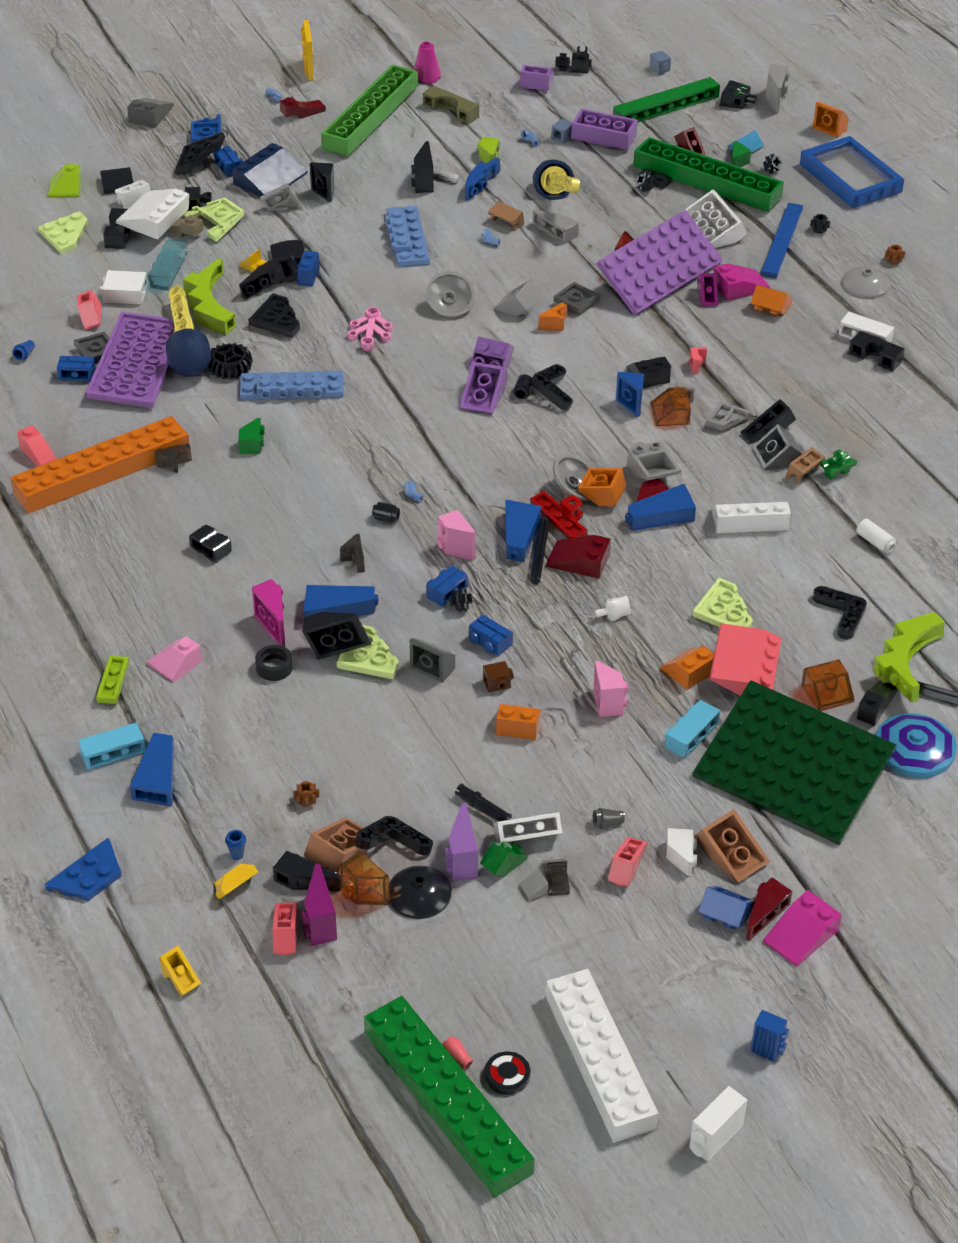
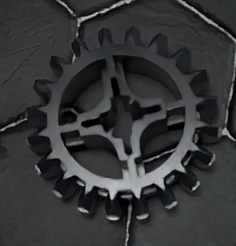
M230 342L228 344L222 343L221 346L216 345V348H211V360L208 369L217 378L231 379L235 377L237 379L238 376H241V373H248V370H251L253 363L252 354L247 347H243L242 344L237 345L236 342L234 344H230Z

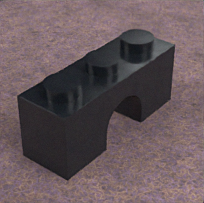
M111 208L109 214L110 226H106L103 234L105 248L124 249L125 243H128V233H131V229L116 224V220L128 209Z
M859 331L850 341L848 354L863 360L869 355L878 356V366L894 371L903 361L905 348Z

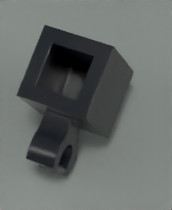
M578 46L577 53H572L571 73H588L589 68L592 67V59H589L588 47H585V51H580V46Z
M185 187L184 192L189 194V208L187 211H191L192 207L195 206L201 208V203L211 202L212 192L201 194L200 187Z

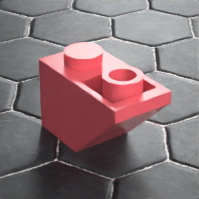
M90 290L78 294L77 307L84 329L88 330L100 326L101 302L94 291Z

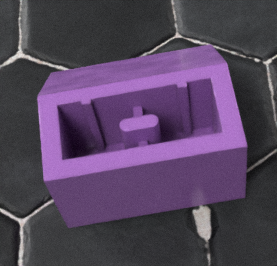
M523 65L520 72V87L548 91L554 77L552 68Z
M478 336L469 369H471L472 362L502 366L507 369L514 346L509 343Z

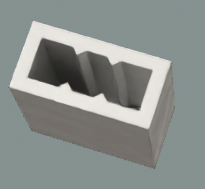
M108 270L106 277H103V286H100V296L103 297V303L142 305L148 287L146 272Z
M728 1086L693 1121L689 1148L696 1156L702 1157L708 1162L743 1127L747 1099Z

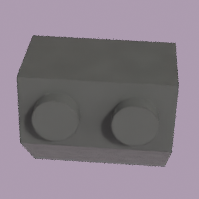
M779 424L752 446L765 470L788 467L792 461L802 455L791 433Z
M411 638L409 640L410 668L440 682H444L455 669V654L420 639Z

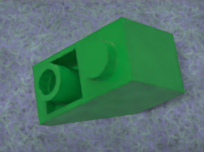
M256 418L239 429V454L261 453V447H264V436L262 435H265V426L261 425V418Z
M504 841L502 843L492 842L480 864L494 875L506 876L526 861L528 856L522 852L523 848L515 843L511 845Z

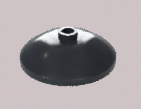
M412 866L399 871L392 877L388 884L387 896L390 905L399 914L413 919H425L441 913L448 906L452 896V888L448 878L439 870L428 866Z

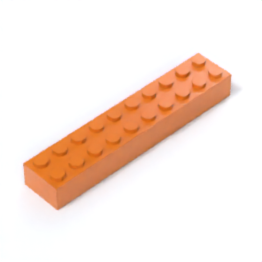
M173 416L166 417L11 476L13 493L26 511L31 513L189 452V435Z

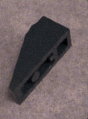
M779 399L740 433L752 444L759 441L777 424L786 429L796 418L790 407Z
M878 681L867 690L859 702L856 719L875 726L897 693L898 688L891 683Z

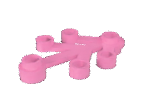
M369 307L365 312V316L350 321L351 330L348 331V339L352 341L357 340L358 335L366 331V336L361 339V348L368 352L374 348V339L372 338L374 331L381 336L382 342L391 341V334L389 332L393 330V324L381 317V312L377 307ZM368 321L367 324L360 327V324ZM375 321L381 324L383 329L376 325Z

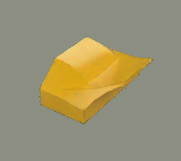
M239 864L214 882L216 887L215 895L218 899H221L258 873V870L254 865Z

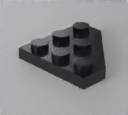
M220 132L185 145L175 168L177 175L189 173L194 167L221 147L226 137L224 133Z
M272 293L248 319L249 325L291 338L300 330V323L295 317L293 308L289 305L288 298Z

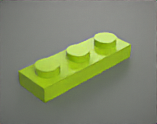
M109 655L96 696L97 703L117 704L129 666V657Z

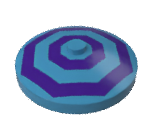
M916 713L899 714L885 720L877 730L876 736L897 744L887 767L904 776L913 778L937 776L948 770L955 760L957 743L954 735L943 723L932 717Z

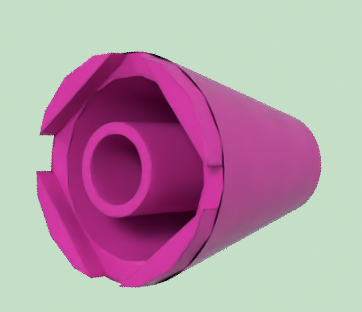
M424 41L419 45L414 70L418 71V80L422 81V84L436 83L438 78H441L434 45L429 41Z

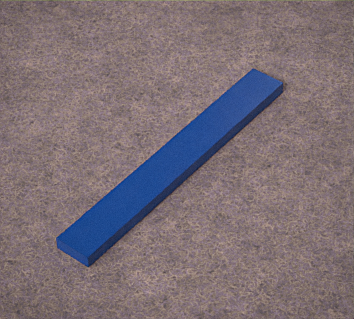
M788 203L763 266L762 276L778 277L803 211V205Z

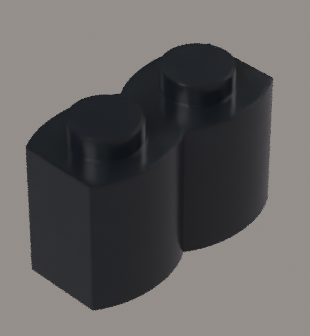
M204 525L189 535V545L212 562H217L232 551L230 538L218 533L214 527Z

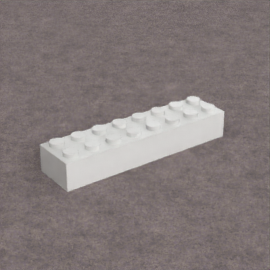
M585 969L547 980L545 995L547 1002L613 1143L657 1130L659 1113L589 970Z

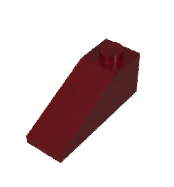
M773 877L766 883H761L757 889L756 900L747 928L746 939L748 941L753 939L791 903L793 891Z

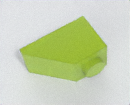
M482 136L480 142L477 143L479 158L485 163H488L495 157L497 158L500 152V139Z

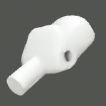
M628 597L608 599L605 608L595 610L596 618L607 615L609 620L615 621L623 616L631 615Z

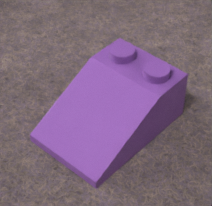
M472 362L459 408L493 414L504 393L508 380L506 368Z
M466 802L461 804L449 836V847H445L448 860L445 861L447 874L451 873L452 881L478 878V848Z

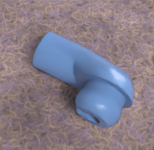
M266 89V95L271 96L273 101L279 102L282 98L281 93L274 89Z
M527 130L521 132V137L524 141L531 142L535 147L540 144L533 132H528Z
M485 229L482 232V238L486 244L499 247L501 240L494 238L489 229Z
M407 481L404 485L405 496L421 503L424 495L416 492L415 482Z

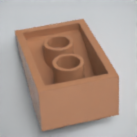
M734 809L703 828L694 836V838H697V842L705 854L735 883H739L770 862Z
M344 817L310 834L304 856L312 862L320 863V866L333 870L340 875L348 871L368 851L360 849L355 845L356 834L363 827Z

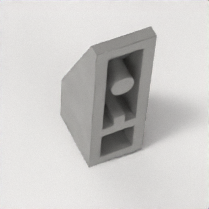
M533 210L532 224L564 244L578 237L579 223L573 219L554 213Z

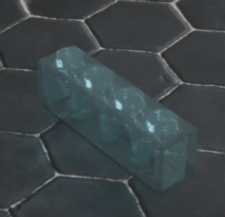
M168 238L166 243L163 244L161 252L157 255L156 262L153 263L152 269L147 275L150 288L170 289L188 254L185 240Z

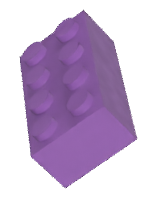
M581 108L572 122L571 139L619 148L620 150H628L637 136L638 120Z

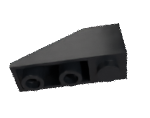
M272 259L258 266L239 284L245 300L284 280L286 277L281 264Z
M286 851L273 866L274 882L291 890H308L315 864L318 863L311 862L298 854ZM321 866L328 890L341 891V875Z

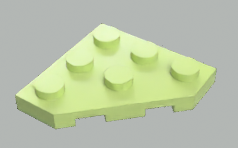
M79 211L38 226V230L43 237L63 254L76 249L77 241L81 239L84 233L83 230L88 225V220Z
M721 578L717 579L693 610L692 615L717 627H720L722 623L752 627L753 623L751 615H748L746 611L747 607L742 597L738 594L736 584Z
M363 625L372 645L341 653L337 661V668L394 679L399 667V660L390 653L389 647L383 639L377 636V632L373 627Z

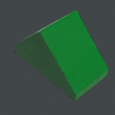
M734 141L732 165L743 167L750 163L751 150L738 141Z

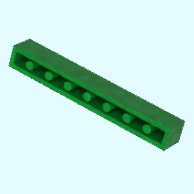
M708 77L613 106V115L636 119L638 122L719 98L720 84L713 78Z

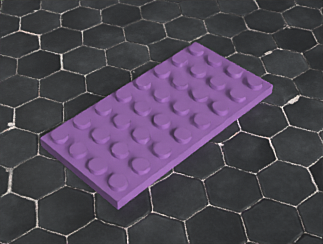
M684 210L600 259L596 265L635 316L694 280L699 274H704L717 266L723 259L689 213Z
M121 311L87 388L86 398L154 408L170 368L165 347L168 338L175 333L173 319Z

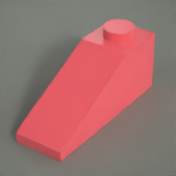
M33 425L17 431L20 449L37 466L57 459L42 434Z
M627 837L612 858L608 881L613 882L617 886H629L634 879L648 842Z
M297 902L275 903L273 953L287 956L291 953H296Z

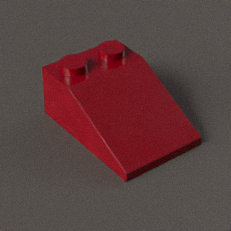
M587 535L557 540L546 567L600 579L610 556L611 538Z

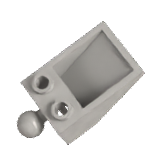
M770 64L766 98L775 114H778L783 96L788 91L786 81L789 80L790 72H787L788 66Z
M661 441L650 444L637 442L634 447L628 448L627 466L634 476L645 480H653L682 472Z

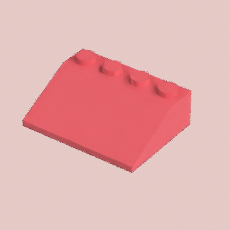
M722 623L719 627L709 680L740 696L750 680L773 690L782 638L765 629Z

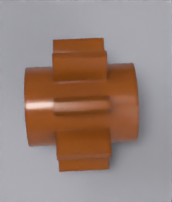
M894 244L887 248L884 257L888 258L887 261L890 264H899L905 257V251H902L900 245Z
M308 781L297 784V790L293 791L297 804H301L304 807L316 804V798L320 797L316 784Z

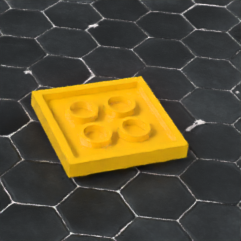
M303 20V26H301L302 59L304 73L308 75L309 81L314 80L312 38L309 20Z

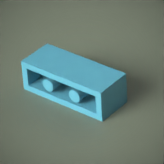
M699 700L695 706L692 705L689 708L688 713L684 717L681 716L673 728L667 730L665 733V748L685 759L719 724L720 710Z
M137 722L78 740L80 754L87 770L143 754L146 751L144 738Z

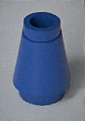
M28 340L15 345L12 351L14 358L25 360L35 348V343L32 340Z
M232 830L227 834L225 843L233 860H240L244 856L246 836L240 830Z

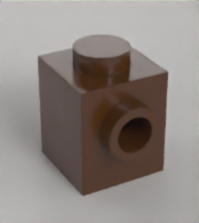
M506 661L483 665V682L488 693L511 688V680L514 679L512 669L508 668Z

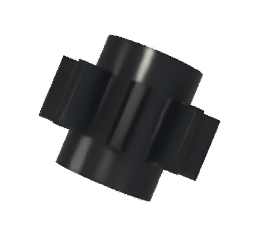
M560 53V56H556L555 67H559V71H566V68H570V57H567V53Z
M775 153L765 156L766 160L763 162L765 170H770V173L779 171V167L782 164L780 156H776Z
M647 172L640 174L636 179L638 184L636 188L644 193L652 190L654 187V177Z
M817 214L811 219L810 226L815 233L822 234L830 227V221H828L826 215Z
M467 589L453 591V596L449 597L450 606H455L456 611L469 609V604L473 603L472 594H467Z

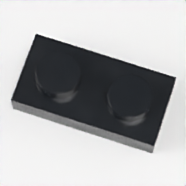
M644 168L637 175L638 177L640 174L647 172L654 177V186L665 189L671 183L670 176L652 171L651 169Z

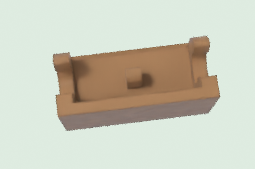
M499 201L488 211V215H493L490 218L491 220H495L497 217L511 223V225H515L513 230H517L521 225L525 224L522 211Z
M811 447L789 464L785 477L790 479L795 474V483H798L803 475L814 467L818 468L821 461L825 460V456Z

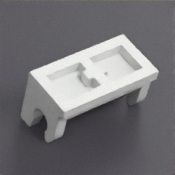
M140 180L116 189L115 193L119 205H123L124 209H129L147 191H150V186L147 182Z

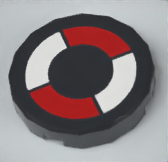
M499 1052L490 1057L486 1063L485 1079L489 1083L490 1088L500 1094L509 1095L514 1094L515 1091H521L530 1081L531 1069L529 1062L516 1052Z

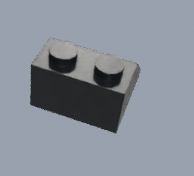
M665 356L642 360L626 366L628 372L644 374L643 388L670 382L671 365Z

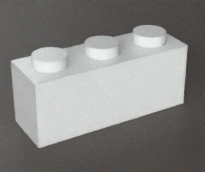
M848 312L840 322L838 335L852 339L859 331L891 343L894 327Z
M559 812L493 822L496 842L498 843L562 833Z

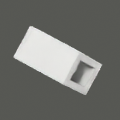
M668 828L666 858L687 876H691L692 867L696 868L697 855H693V851L697 850V838H693V830Z

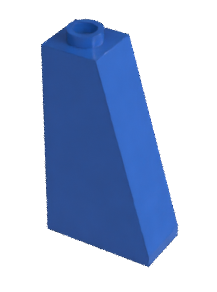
M681 484L628 505L625 521L630 525L632 531L695 521L696 506L686 485Z
M512 500L505 501L506 559L525 562L539 526L541 506Z
M306 585L304 617L319 612L356 613L357 616L373 614L375 606H378L379 595L375 594V586Z
M153 732L130 785L132 800L172 807L175 756L172 735Z

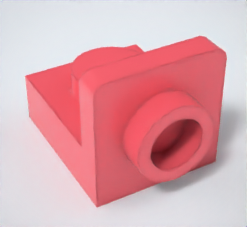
M706 347L690 348L689 364L692 373H699L700 366H702L703 362H706Z

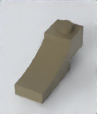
M189 215L185 219H178L166 232L181 238L185 235L195 237L204 230L203 219Z

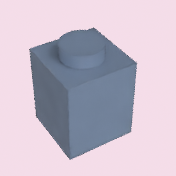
M664 51L651 53L649 67L657 74L668 72L671 67V58Z
M560 119L552 125L551 139L562 144L571 138L572 122Z

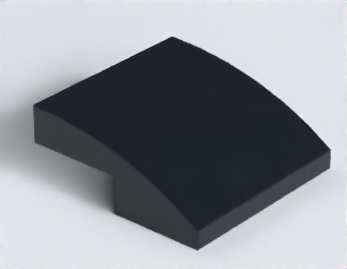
M130 167L100 171L104 194L115 193L116 189L134 183Z
M287 240L270 245L272 259L277 261V258L293 255L296 265H298L305 251L303 240Z

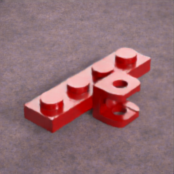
M545 490L530 498V504L541 506V514L545 518H549L550 522L567 538L588 535V530L578 522L583 517V512L580 510L582 501L575 495L566 497L560 501V504Z

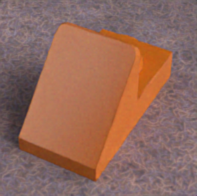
M562 302L541 313L538 317V329L563 331L564 319L567 317V305Z

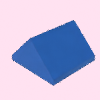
M618 372L616 401L639 417L642 406L644 374Z

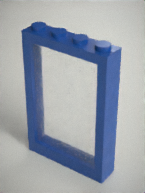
M851 136L801 151L800 165L851 208L902 193L904 179Z

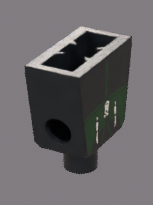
M730 80L721 93L720 106L743 109L747 103L755 104L757 95L750 94V86Z

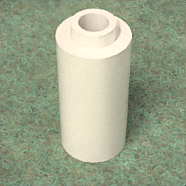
M868 518L861 521L858 525L857 534L882 552L888 553L895 549L896 538Z

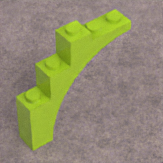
M217 258L200 273L192 272L183 279V289L188 294L189 308L193 309L194 322L227 335L236 327L235 313L221 306L211 293L216 281L224 274L223 260Z
M931 612L895 623L893 638L885 640L883 654L874 657V675L883 683L891 681L911 703L918 701L920 685L912 676L908 664L922 647L944 637L945 621L937 613Z

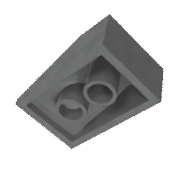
M150 98L135 99L127 107L129 123L156 128L172 109L174 103Z

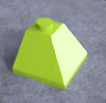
M80 164L64 165L51 177L48 197H79L82 183Z

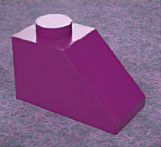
M716 273L699 274L697 276V286L701 306H718Z

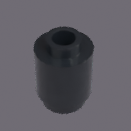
M523 374L518 377L514 387V394L517 398L525 399L530 395L533 388L530 383L531 376Z
M378 502L377 505L374 504L372 515H374L376 520L393 523V521L397 522L399 519L400 508L394 504Z

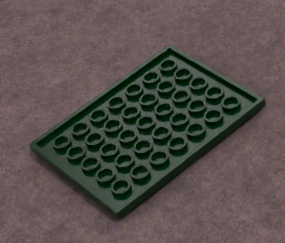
M750 680L695 767L692 776L841 845L894 754L897 744Z

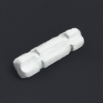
M433 168V177H438L452 183L459 181V175L454 173L452 175L451 172L439 171V169Z

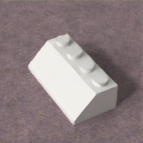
M788 502L711 506L716 533L789 530L791 512Z

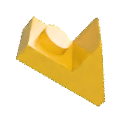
M258 249L240 262L239 267L253 272L258 266L267 261L261 259V251Z
M179 945L159 957L163 977L171 979L180 996L201 984Z

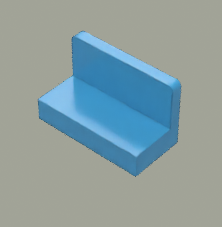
M756 130L737 140L749 148L751 153L764 146ZM733 143L728 145L730 151L733 150Z

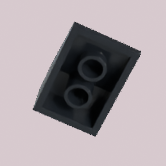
M429 141L423 144L414 157V165H411V174H414V178H411V186L415 188V193L434 192L433 161Z
M319 612L304 617L302 632L318 660L372 645L356 613Z

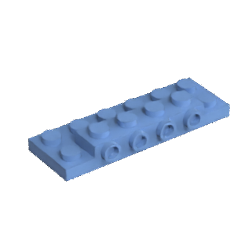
M417 206L386 208V225L392 252H395L398 267L430 265Z
M343 371L241 373V400L343 398Z

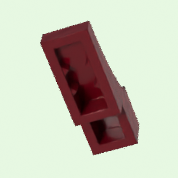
M287 97L279 101L280 112L286 118L296 115L299 119L326 111V106L320 100L303 102L296 101L293 97Z

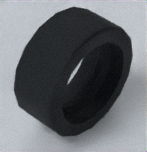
M265 646L255 656L256 672L265 680L279 681L285 679L293 670L292 654L284 646ZM270 659H280L285 662L277 667H269L263 664Z

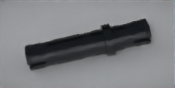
M463 783L459 784L456 788L455 795L467 801L469 806L480 809L498 822L512 818V814L482 797L480 792H474Z

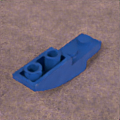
M495 157L488 163L480 162L473 168L466 180L465 200H470L487 187V181L500 173L499 158Z

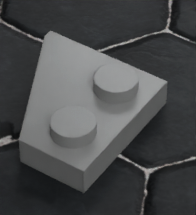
M288 183L260 196L268 211L288 210V208L293 207L302 209L301 202Z
M720 401L707 419L706 426L723 431L749 419L751 411Z

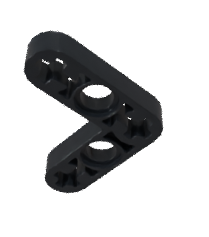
M554 364L535 373L531 379V385L561 410H569L573 399L555 385V383L564 378L566 369L559 364Z
M816 587L813 592V601L844 611L838 626V636L842 639L853 638L865 614L866 600L862 597L829 587ZM835 599H842L844 602H837ZM849 616H854V617H856L857 619L852 620V619H849L848 617H849Z
M385 816L359 830L355 838V845L364 850L372 849L389 838L396 840L419 855H429L433 847L432 839L393 816Z

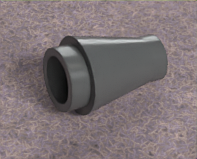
M598 808V810L593 811V824L601 829L624 823L625 814L623 811Z

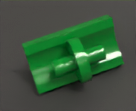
M840 449L834 451L833 457L820 463V466L825 470L824 475L830 480L836 478V473H849L850 468L857 465L855 459H852L847 452H843Z

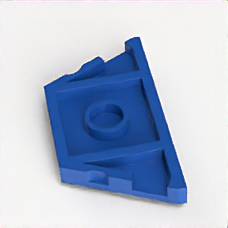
M217 114L216 118L209 120L207 117L191 122V143L220 133L221 114Z
M106 838L45 883V890L52 892L54 889L62 891L65 896H75L79 899L90 901L122 877L110 839Z

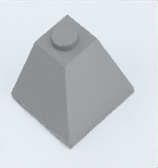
M532 279L511 290L495 309L515 317L521 314L524 316L528 314L535 303Z

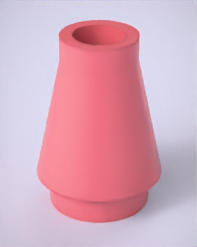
M451 1036L442 1043L463 1071L472 1065L473 1060L469 1057L459 1038L456 1039L454 1036Z

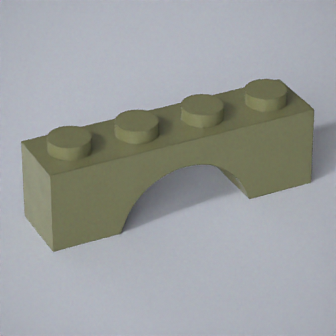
M432 86L423 92V106L432 110L451 109L457 113L458 121L468 125L479 118V104L436 86Z

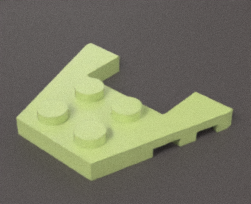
M221 198L206 203L207 206L201 208L198 206L192 207V210L185 212L181 218L185 219L189 215L195 217L203 216L216 225L207 231V235L217 242L244 216V210L227 198Z

